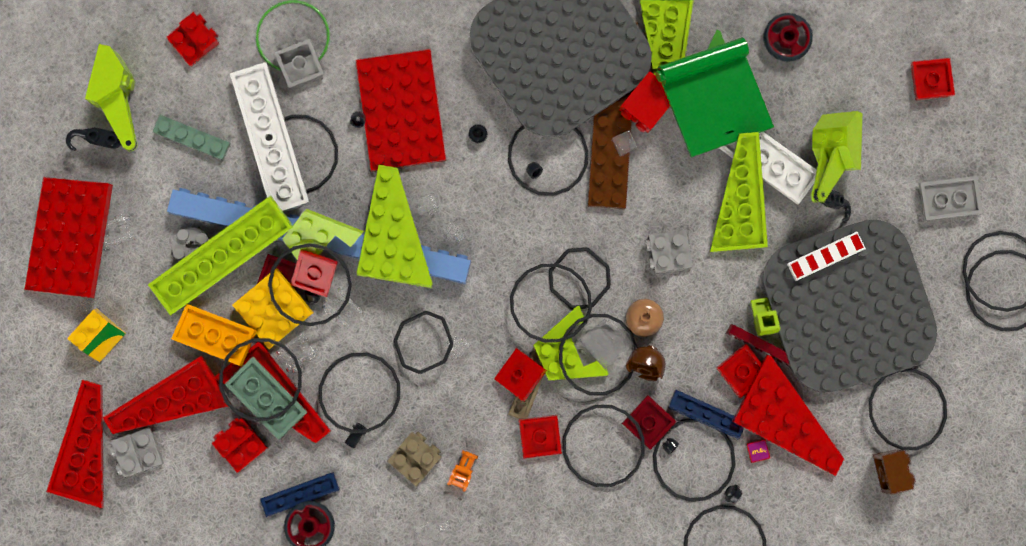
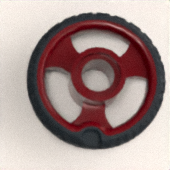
M782 13L772 18L763 34V41L767 51L776 59L784 62L796 61L802 58L809 51L813 41V33L809 23L794 13ZM789 20L790 25L785 26L780 33L772 31V28L777 23ZM800 27L803 28L806 35L804 47L797 43L799 39V31L797 29ZM784 34L791 35L792 41H787L784 38ZM778 42L782 48H790L791 54L780 53L773 47V44Z
M305 501L295 505L288 512L284 522L285 536L292 546H326L332 539L335 530V522L330 510L323 504L315 501ZM310 508L322 512L327 522L320 524L316 517L310 516ZM295 514L300 515L302 518L298 525L299 534L293 535L291 530V523ZM307 521H310L314 524V530L312 532H309L305 529V523ZM318 532L325 536L321 542L315 545H305L306 537H312Z

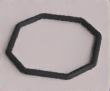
M587 247L569 248L555 263L559 264L569 252L587 251L606 267L607 286L592 302V307H594L611 286L610 267ZM551 267L549 269L550 291L571 309L580 306V309L588 308V305L570 304L554 290L552 271L556 267Z
M423 311L402 321L393 341L402 367L417 374H423L445 364L453 347V339L445 318L430 311ZM427 314L442 321L450 344L442 361L425 369L418 370L405 364L397 340L405 324Z

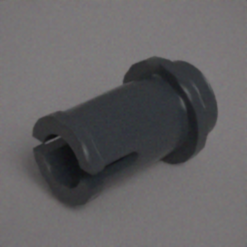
M358 422L352 426L353 429H367ZM350 433L344 442L355 449L362 435L366 433Z

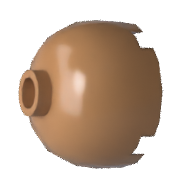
M639 299L633 302L627 309L625 316L626 325L635 335L641 337L652 336L663 325V311L655 301Z

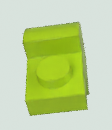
M767 297L751 300L753 323L757 335L779 333L780 325L776 310L772 311Z

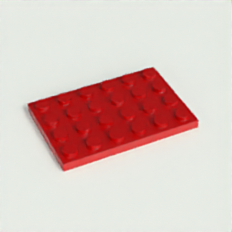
M431 50L357 59L356 66L362 110L366 117L365 132L371 171H378L379 165L399 168L446 161Z
M43 177L24 290L95 298L112 195V184Z

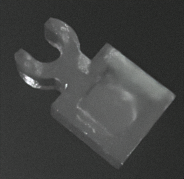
M80 297L76 311L81 312V315L76 318L75 325L79 326L81 320L85 319L93 309H98L102 298Z

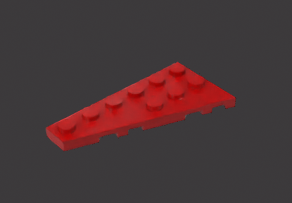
M257 342L249 348L242 367L254 357L294 397L297 390L296 385L261 342ZM233 363L229 364L223 371V383L225 384L242 367ZM219 373L215 376V378H216L218 381H219ZM299 392L296 401L308 413L292 428L314 443H318L331 432V429L304 395Z
M87 380L81 381L46 491L98 508H104L103 385Z

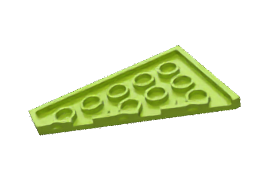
M379 165L357 276L432 288V280L398 168Z

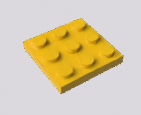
M276 268L272 280V289L276 302L283 312L295 320H306L314 312ZM269 274L232 304V306L246 323L257 331L256 335L259 338H270L279 342L300 324L293 323L281 315L271 301L268 287ZM263 342L268 349L275 345L270 342Z

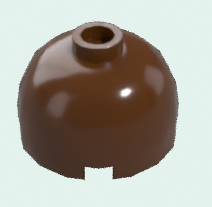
M651 345L635 349L630 354L626 364V368L630 373H632L633 369L641 374L638 376L639 378L648 381H657L659 377L663 379L666 367L664 356L656 347Z

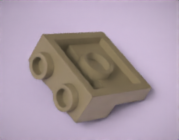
M418 431L416 434L411 432L387 461L415 486L423 480L442 457L439 455L441 451L433 444L429 446L425 442L426 438Z

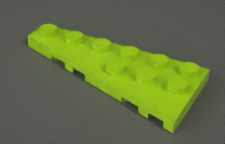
M639 0L645 35L651 49L652 73L655 76L658 66L685 57L693 0Z

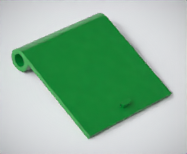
M743 37L666 63L657 68V80L663 86L691 158L736 142L741 133H761L774 128L747 60L749 47Z

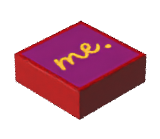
M766 439L746 444L751 463L770 459Z

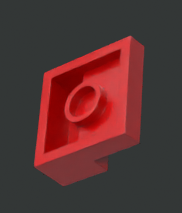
M194 12L179 23L180 26L166 36L190 67L220 44L216 39L219 37L212 27L208 30L204 25L207 21L200 13L196 15Z
M238 418L234 419L228 424L230 428L225 432L223 430L218 432L213 437L215 440L211 443L237 473L268 449L245 418L240 420Z

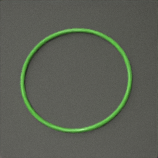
M298 0L280 2L268 9L260 19L256 30L257 48L262 58L273 68L282 71L280 67L272 64L264 56L259 45V30L267 14L283 4H304L321 16L327 31V41L324 51L318 58L319 61L326 53L330 39L328 23L322 13L309 3Z

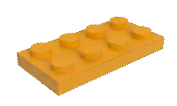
M186 304L171 339L224 360L238 344L254 338L257 331ZM252 343L240 347L228 359V362L242 367Z

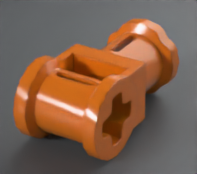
M462 450L461 453L463 455L459 465L456 464L447 485L457 486L466 492L472 477L473 470L471 469L478 456Z

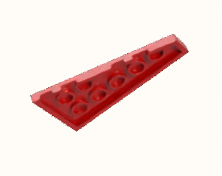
M200 356L102 418L111 433L115 434L228 406L224 402L218 381L204 358Z

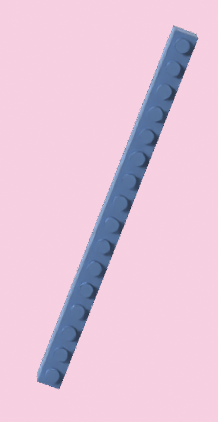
M179 188V191L172 190L167 212L181 217L228 227L253 208L245 207L246 204L235 201L232 204L227 202L228 199L216 197L215 200L209 198L208 194L198 192L197 195L190 194L191 191L188 189ZM290 214V217L287 218L294 225L300 216ZM285 233L283 236H281L280 238H278V240H282V241H283L282 238L286 235V233ZM361 234L351 247L335 235L326 247L337 254L360 259L364 235ZM421 245L430 276L466 284L471 260H467L468 256L457 254L455 257L449 255L450 252L438 250V252L430 251V247Z

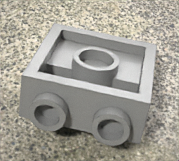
M305 36L295 39V43L288 46V43L277 46L278 50L274 53L289 88L324 74L310 38L306 39Z
M686 230L648 235V240H645L646 250L651 253V258L648 261L650 270H654V274L692 268Z
M151 427L111 441L110 452L113 457H117L119 464H116V469L119 475H123V478L164 464Z

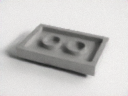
M977 176L918 184L924 221L983 214Z

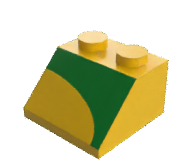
M96 308L91 311L67 339L82 352L101 362L126 333Z

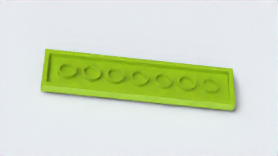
M269 196L154 279L148 286L171 316L293 228V225L273 197Z

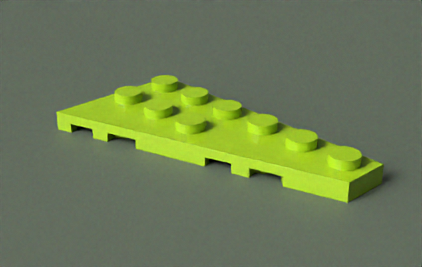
M759 132L741 133L738 136L710 252L768 247Z

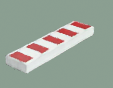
M855 232L800 257L787 265L794 280L797 281L866 248L858 232Z

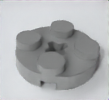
M189 227L181 229L172 242L173 255L178 261H181L192 253L189 252L187 244L194 241V245L199 248L210 239L198 228Z

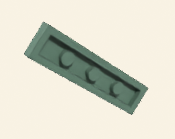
M159 115L152 131L155 134L220 160H224L231 144L162 115Z

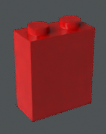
M649 71L620 106L619 110L625 119H631L636 123L637 129L641 132L646 131L649 133L669 109L670 104L661 82Z

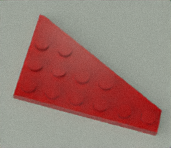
M766 355L732 422L836 476L844 461L843 456L772 356Z

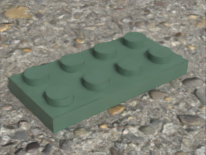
M254 357L225 383L256 417H269L279 413L293 400V396ZM296 401L283 415L261 422L280 440L308 412Z

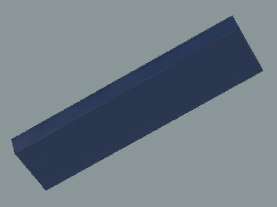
M674 391L668 406L669 409L738 440L740 439L744 428L732 422L735 417L734 415L681 391Z
M334 472L263 497L260 501L264 513L268 517L293 508L301 502L312 501L339 491L340 488Z

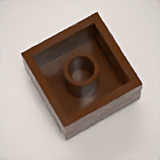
M895 449L872 454L882 493L892 495L914 490L915 477L913 473H910L909 465L911 461L905 450Z

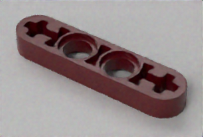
M730 324L726 334L731 337L732 335L735 336L734 338L739 341L743 340V343L746 342L755 346L756 350L760 349V352L772 355L773 359L777 358V361L785 362L787 366L790 365L785 351L738 326Z

